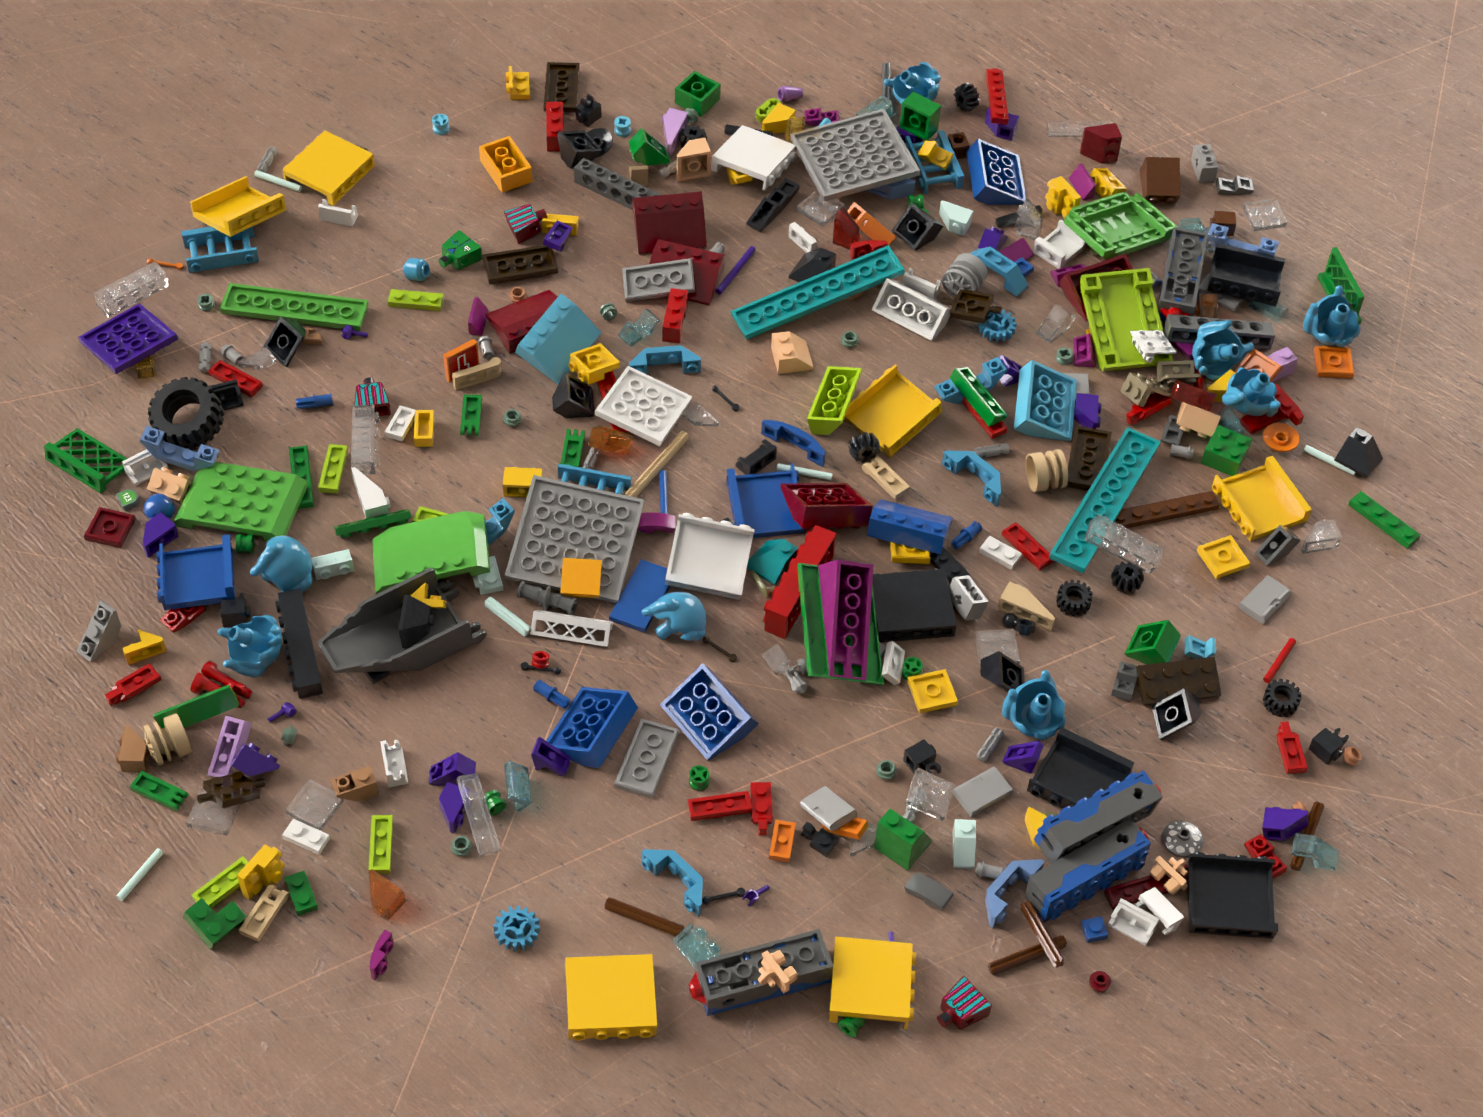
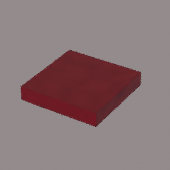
M99 507L84 535V539L121 548L136 517L133 514Z

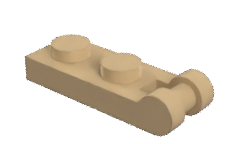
M494 357L490 362L452 373L455 390L501 376V359Z
M876 456L872 459V462L862 465L863 472L867 475L869 474L895 500L909 492L910 486L880 457Z
M269 884L239 929L240 934L259 942L283 904L288 901L290 893L285 890H277L276 886Z

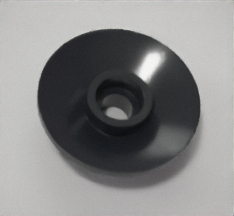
M595 128L587 132L603 150L597 157L603 156L610 150L613 144V137L608 130Z

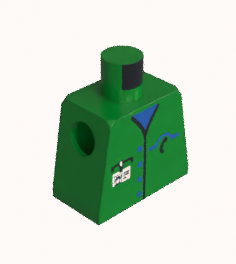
M458 230L442 244V257L438 259V262L443 268L451 264L455 269L461 270L482 260L481 246L461 230Z

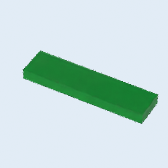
M308 445L289 447L291 474L300 476L308 483L298 509L314 507Z

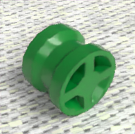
M908 195V207L913 203L919 208L924 209L923 195Z
M237 534L236 552L242 553L247 551L248 553H253L255 546L254 535L243 536L242 534Z
M917 657L905 659L902 669L903 678L907 680L910 676L922 674V661Z
M696 765L690 769L689 785L693 790L703 791L708 787L709 770L705 766Z
M491 790L481 798V803L487 807V812L490 816L500 814L507 806L505 800L501 799V794L498 790Z
M845 1016L843 1020L839 1021L838 1028L845 1035L855 1038L858 1034V1029L864 1026L865 1020L864 1018Z

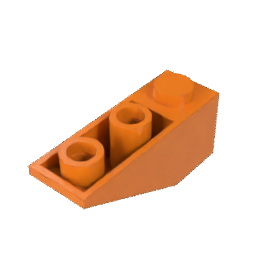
M855 202L844 214L847 219L872 240L887 241L890 246L897 238Z

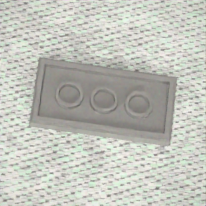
M691 258L622 268L626 302L669 296L671 288L688 290V293L695 292Z
M641 719L615 780L614 788L653 799L678 738L679 729Z

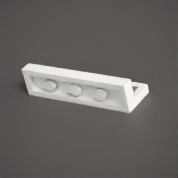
M535 610L533 611L530 634L607 647L613 622ZM537 620L545 621L549 628L544 632L536 631ZM561 623L565 625L568 631L560 635L553 627ZM580 626L588 634L583 638H579L572 630ZM597 629L605 630L604 641L596 640L592 633Z

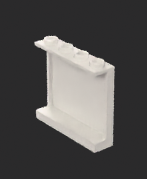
M742 125L712 156L711 170L717 172L722 166H726L764 181L763 190L765 191L774 183L777 177H780L784 169L786 170L789 164L795 161L797 156L795 152L796 146Z
M690 513L679 514L664 585L740 600L755 529H751L748 525H732L729 521L716 522L709 517L697 518Z

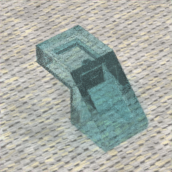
M645 309L636 323L627 321L618 336L629 346H632L649 336L660 319L650 310Z
M1295 833L1291 849L1292 855L1313 858L1314 867L1336 869L1339 850L1317 836Z

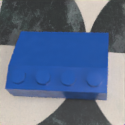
M977 139L966 151L974 199L988 205H1025L1027 199L1019 155Z
M880 499L870 516L867 536L941 554L953 517Z
M703 663L660 704L708 761L744 739L759 724L719 677Z
M581 687L546 741L572 758L571 761L586 767L600 768L635 714L638 706L628 691Z

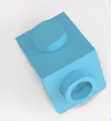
M1190 635L1185 638L1186 656L1199 659L1213 657L1216 654L1215 638L1211 637L1206 642Z

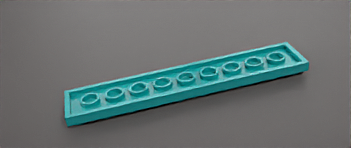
M888 245L731 311V316L747 340L885 282L886 278L893 279L905 274V269Z
M1129 427L1126 428L1050 552V559L1084 574L1160 447L1161 441Z

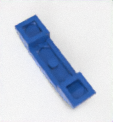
M774 420L762 421L761 434L775 442L782 438L808 452V460L821 467L825 465V451L812 436L784 422Z

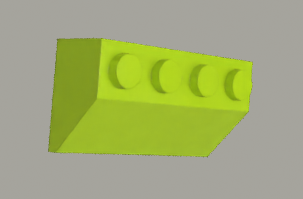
M827 367L807 417L811 434L830 435L842 424L863 371L862 368Z

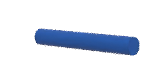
M665 470L659 471L661 513L668 514L667 475Z

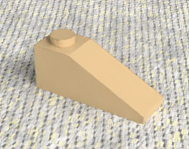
M1009 581L1000 597L998 609L1006 613H1013L1020 619L1032 620L1036 623V626L1051 632L1055 617L1028 589Z

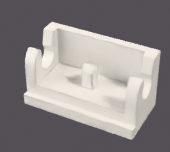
M322 199L323 204L319 203L318 205L321 221L353 227L358 217L355 205H352V210L328 206L327 200Z
M909 268V273L905 272L903 275V285L933 300L941 291L940 280H937V284H933L913 275L912 268Z
M147 449L122 461L125 474L135 487L149 480L154 468L161 470L162 467L169 469L166 462L157 460Z
M386 740L380 741L388 787L409 784L403 749L400 748L399 741L395 740V745L388 746Z
M1155 887L1141 894L1138 898L1140 902L1135 904L1139 908L1146 905L1166 927L1162 931L1164 935L1176 931L1184 919V916Z
M1121 898L1111 915L1112 918L1108 926L1146 946L1157 927L1159 918Z

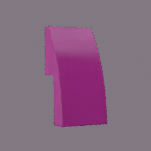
M821 108L805 110V124L818 127L825 118L830 119L831 123L839 121L838 110L823 113Z
M655 512L642 513L637 530L653 534L654 530L657 529L673 534L676 529L675 516Z
M384 930L380 935L371 955L370 973L373 980H376L379 975L385 973L388 967L386 954H389L394 946L392 933Z

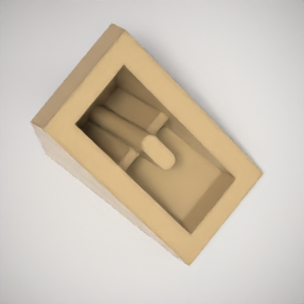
M648 165L629 167L630 180L642 186H648Z

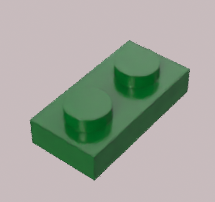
M305 870L284 877L297 916L318 909Z

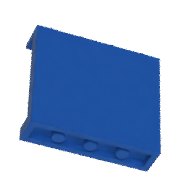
M791 463L790 471L737 476L735 475L734 468L727 469L726 481L734 525H748L751 529H755L753 538L804 533V529L793 520L780 488L781 484H798L799 473L798 470H795L794 463Z
M230 534L222 535V545L164 552L163 544H159L160 551L156 552L157 562L160 563L157 565V574L160 576V578H157V586L160 591H157L158 602L163 604L164 610L221 603V600L235 599L233 547Z

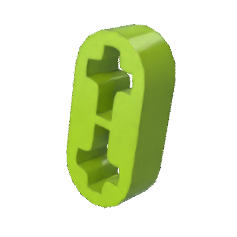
M770 98L756 109V120L762 123L778 103L781 104L780 100Z

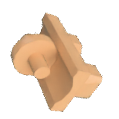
M1160 855L1155 859L1156 864L1150 870V874L1157 881L1166 874L1170 880L1164 887L1171 895L1180 889L1184 891L1188 887L1186 885L1187 881L1178 873L1180 872L1183 876L1188 873L1184 868L1186 861L1183 858L1176 861L1172 857L1168 862L1173 867Z
M780 950L771 954L765 951L762 953L764 959L761 964L763 967L758 970L761 973L758 981L761 985L768 983L770 987H774L777 984L784 994L789 991V985L797 979V972L792 966L785 970L780 968L786 962Z

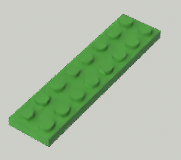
M229 283L220 311L221 314L277 321L280 317L295 319L301 324L341 329L350 325L354 330L361 331L369 303L368 300Z

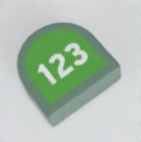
M126 489L116 494V498L124 511L136 506L139 502L138 494L135 490Z

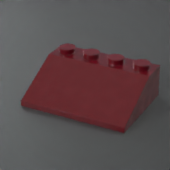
M702 191L633 198L632 209L638 254L652 253L658 239L694 248L707 247Z
M658 239L649 264L691 258L695 292L688 293V301L709 306L724 271L725 254Z
M1123 254L1067 273L1059 281V284L1067 300L1087 322L1088 318L1080 288L1081 275L1133 270L1127 255Z
M552 291L541 292L486 314L488 321L509 354L516 352L518 344L557 299V296Z
M847 483L781 484L780 486L793 520L803 529H811L815 525L825 529L828 527L843 529L844 527L861 528V526H869L873 505Z

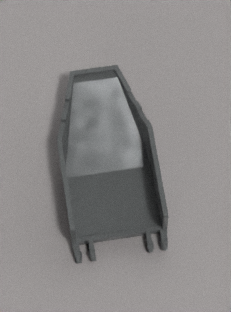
M429 568L362 601L358 605V609L344 617L345 620L338 627H333L317 643L335 673L423 670L472 644H478L487 635L483 630L478 631L481 628L478 621L471 624L467 620L461 622L448 602L455 599L459 595V591L457 589L451 590L454 587L452 581L448 580L438 584L435 570ZM424 583H427L429 585L428 599H430V595L442 596V600L447 601L446 609L431 608L432 614L435 615L434 625L430 626L429 633L408 648H402L398 628L404 595L411 596Z

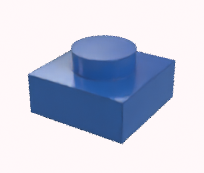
M1021 257L1015 261L1024 277L1034 271V266Z
M1102 916L1081 921V927L1087 943L1108 938V932Z

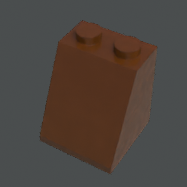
M1146 157L1140 168L1143 197L1150 203L1165 202L1173 204L1177 202L1180 198V158Z

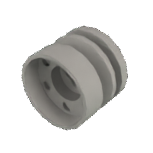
M963 253L958 255L942 276L941 282L945 291L954 298L960 289L976 292L987 278L988 271L985 264L978 257Z

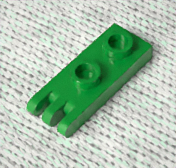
M463 395L460 436L465 435V430H468V436H472V430H475V436H479L482 395Z
M567 429L560 464L580 467L585 430H581V435L579 436L577 429H574L573 435H571V429Z
M141 771L129 786L131 791L173 811L179 809L177 804H183L184 800L182 798L186 799L189 796L186 791L144 771Z

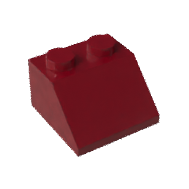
M1117 124L1084 127L1080 154L1101 164L1117 161L1122 141V135Z

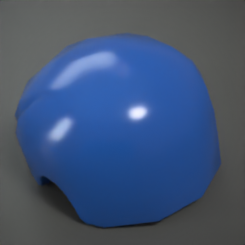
M164 494L150 496L143 506L144 514L149 519L160 512L166 517L171 518L176 510L173 501Z

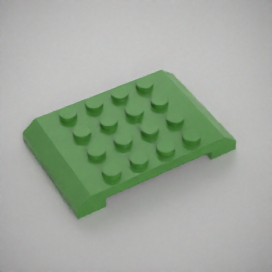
M214 462L213 466L197 471L173 522L176 527L193 529L195 525L259 535L263 536L264 541H268L276 536H286L306 492L308 483L296 474Z

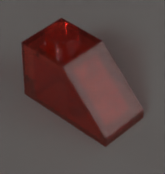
M844 208L839 211L834 219L832 243L850 250L851 243L860 241V227Z
M1176 380L1170 397L1210 411L1216 394L1204 388Z

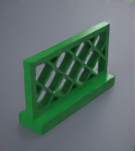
M1333 247L1325 271L1319 273L1317 278L1327 296L1334 294L1336 286L1341 285L1343 287V293L1348 300L1350 309L1357 313L1358 324L1361 325L1362 319L1359 312L1364 295L1337 247Z
M78 428L55 444L49 442L44 445L45 460L100 494L106 490V484L125 471L123 465L113 466V463L122 462L127 459L126 457ZM76 436H79L83 439L79 441H72V439ZM94 445L97 449H86V446ZM69 446V450L60 449V447ZM72 446H83V449L72 450ZM97 454V458H86V455ZM99 454H109L111 457L99 458ZM72 455H83V458L76 459ZM97 463V467H89L86 464ZM99 463H111V466L99 467ZM100 472H111V473H110L108 476L105 477V476L102 475Z

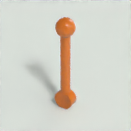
M152 258L147 260L149 265L158 264L176 267L177 270L183 269L182 263L173 264L155 261Z

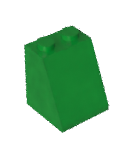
M891 808L877 823L874 848L907 871L932 843L931 838L925 831Z

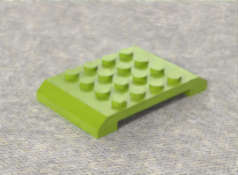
M1150 268L1081 275L1080 288L1098 364L1102 371L1157 366L1158 361H1173L1172 354H1155L1152 362H1145L1142 355L1137 351L1136 346L1132 343L1133 336L1130 331L1160 330L1163 332L1152 289L1153 279Z

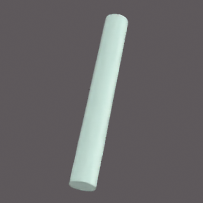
M258 170L254 173V176L298 192L302 190V186Z
M1308 445L1304 448V452L1351 475H1355L1356 472L1334 461L1335 458Z
M778 463L777 471H790V465ZM794 466L795 470H798L799 475L832 481L833 473Z
M159 848L154 851L116 895L120 901H123L164 852Z

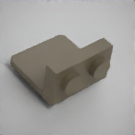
M1194 360L1157 362V379L1161 381L1160 384L1167 387L1174 386L1175 383H1181V386H1191L1192 383H1196L1201 378V374H1194Z
M1129 372L1120 392L1141 407H1144L1151 391L1170 398L1174 396L1170 392L1169 387L1160 384V380L1154 377L1148 379L1146 375L1140 372L1137 374Z

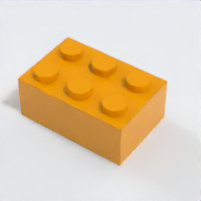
M510 136L479 146L480 162L501 193L532 182V167Z

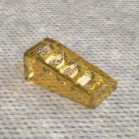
M804 116L788 120L784 135L786 142L792 143L790 134L804 130Z
M154 354L136 363L138 379L157 376Z

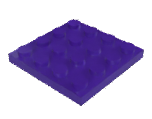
M139 303L84 333L78 339L86 349L115 374H118L146 357L155 354L162 348L171 345L178 340L175 332Z

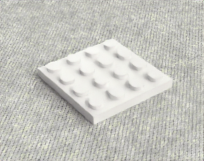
M627 366L595 410V415L661 446L691 403L692 396Z

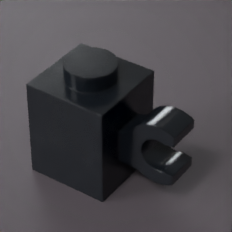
M587 94L586 100L582 98L580 104L576 106V120L587 127L602 117L601 104L596 102L594 97Z
M240 593V597L237 599L221 600L223 628L247 623L248 618H251V608L246 605L243 593Z
M1325 727L1312 739L1308 748L1326 765L1332 760L1336 761L1342 755L1341 749L1349 738V735L1345 737L1338 736L1341 731L1340 728L1335 729L1334 733H1332Z
M925 739L905 749L903 761L914 775L924 770L926 776L931 779L933 775L932 769L936 770L938 774L941 773L940 764L935 762L936 750Z

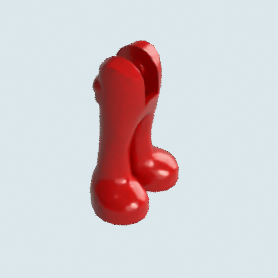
M208 661L203 665L201 673L198 672L190 687L192 693L201 694L204 690L211 692L221 688L220 685L210 679L224 686L230 685L237 695L238 708H242L245 705V701L240 696L250 699L253 693L246 685L218 670L217 664L213 661Z

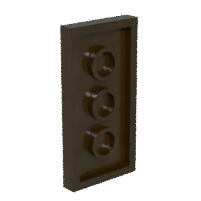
M547 62L544 112H546V102H563V112H576L580 63Z
M545 245L482 255L489 284L558 273L553 249Z
M1075 426L1068 463L1067 486L1086 490L1090 489L1107 461L1112 432Z
M1215 657L1138 665L1136 667L1143 706L1154 705L1182 689H1186L1196 695L1198 699L1214 698L1222 695Z

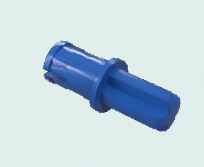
M332 393L318 396L313 394L312 397L296 399L297 409L311 407L317 409L320 406L333 405Z
M974 521L966 529H962L960 534L951 541L953 548L958 549L966 542H971L973 537L982 531V525Z
M538 680L533 686V690L544 696L548 702L552 701L564 709L571 702L569 698L559 693L556 687L552 688L542 680Z

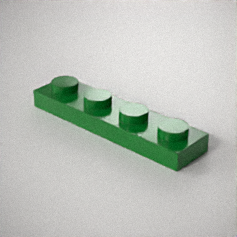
M1360 491L1349 501L1348 505L1405 548L1408 549L1419 540L1421 534L1364 492Z
M404 509L333 527L336 536L340 535L341 538L351 536V532L359 531V533L371 531L370 528L377 526L378 529L389 527V523L393 522L403 524L412 517L410 510Z

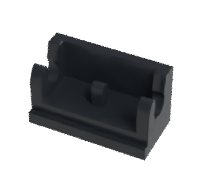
M237 379L210 386L221 401L224 411L244 406Z
M764 439L761 441L763 444L745 458H737L736 467L745 475L756 474L776 459L777 447Z

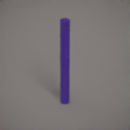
M754 246L749 247L715 290L717 294H722L756 251Z

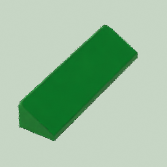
M968 367L955 368L950 379L988 426H993L1008 417L1006 412Z
M226 685L153 714V717L162 729L165 728L164 718L177 713L183 728L234 709L239 706L236 693L230 685Z

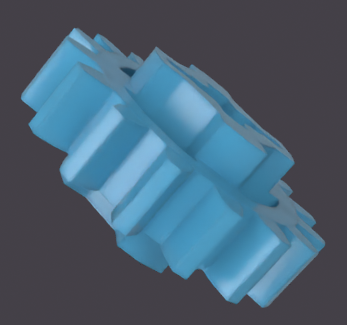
M1004 309L1001 314L990 313L984 324L978 323L979 333H983L984 338L988 336L989 341L995 339L996 342L999 339H1002L1004 342L1006 337L1011 339V336L1015 334L1017 326L1015 317H1011V313L1006 314Z
M517 905L516 910H513L511 906L508 907L509 912L507 913L502 910L501 917L496 916V924H493L494 937L498 939V944L503 945L505 943V949L508 950L510 947H513L514 952L517 951L518 947H521L524 951L526 944L532 947V939L538 940L537 933H540L539 918H535V912L529 913L528 907L520 910V905Z

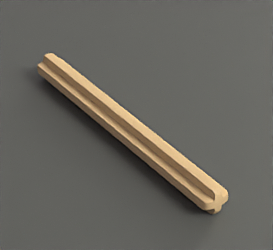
M681 431L624 495L636 498L689 439L688 433Z

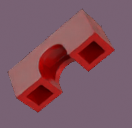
M546 102L547 151H560L557 134L558 132H563L564 128L563 102Z
M675 288L670 290L662 326L663 342L680 343L683 318L686 317L688 308V290Z

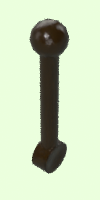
M703 637L702 641L704 644L711 645L729 657L730 662L737 660L735 654L728 653L710 641L709 637Z

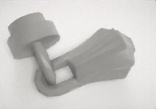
M802 658L797 660V665L787 668L785 671L791 683L792 691L796 692V694L805 693L808 683L798 674L800 672L803 675L808 673L806 659L803 660Z

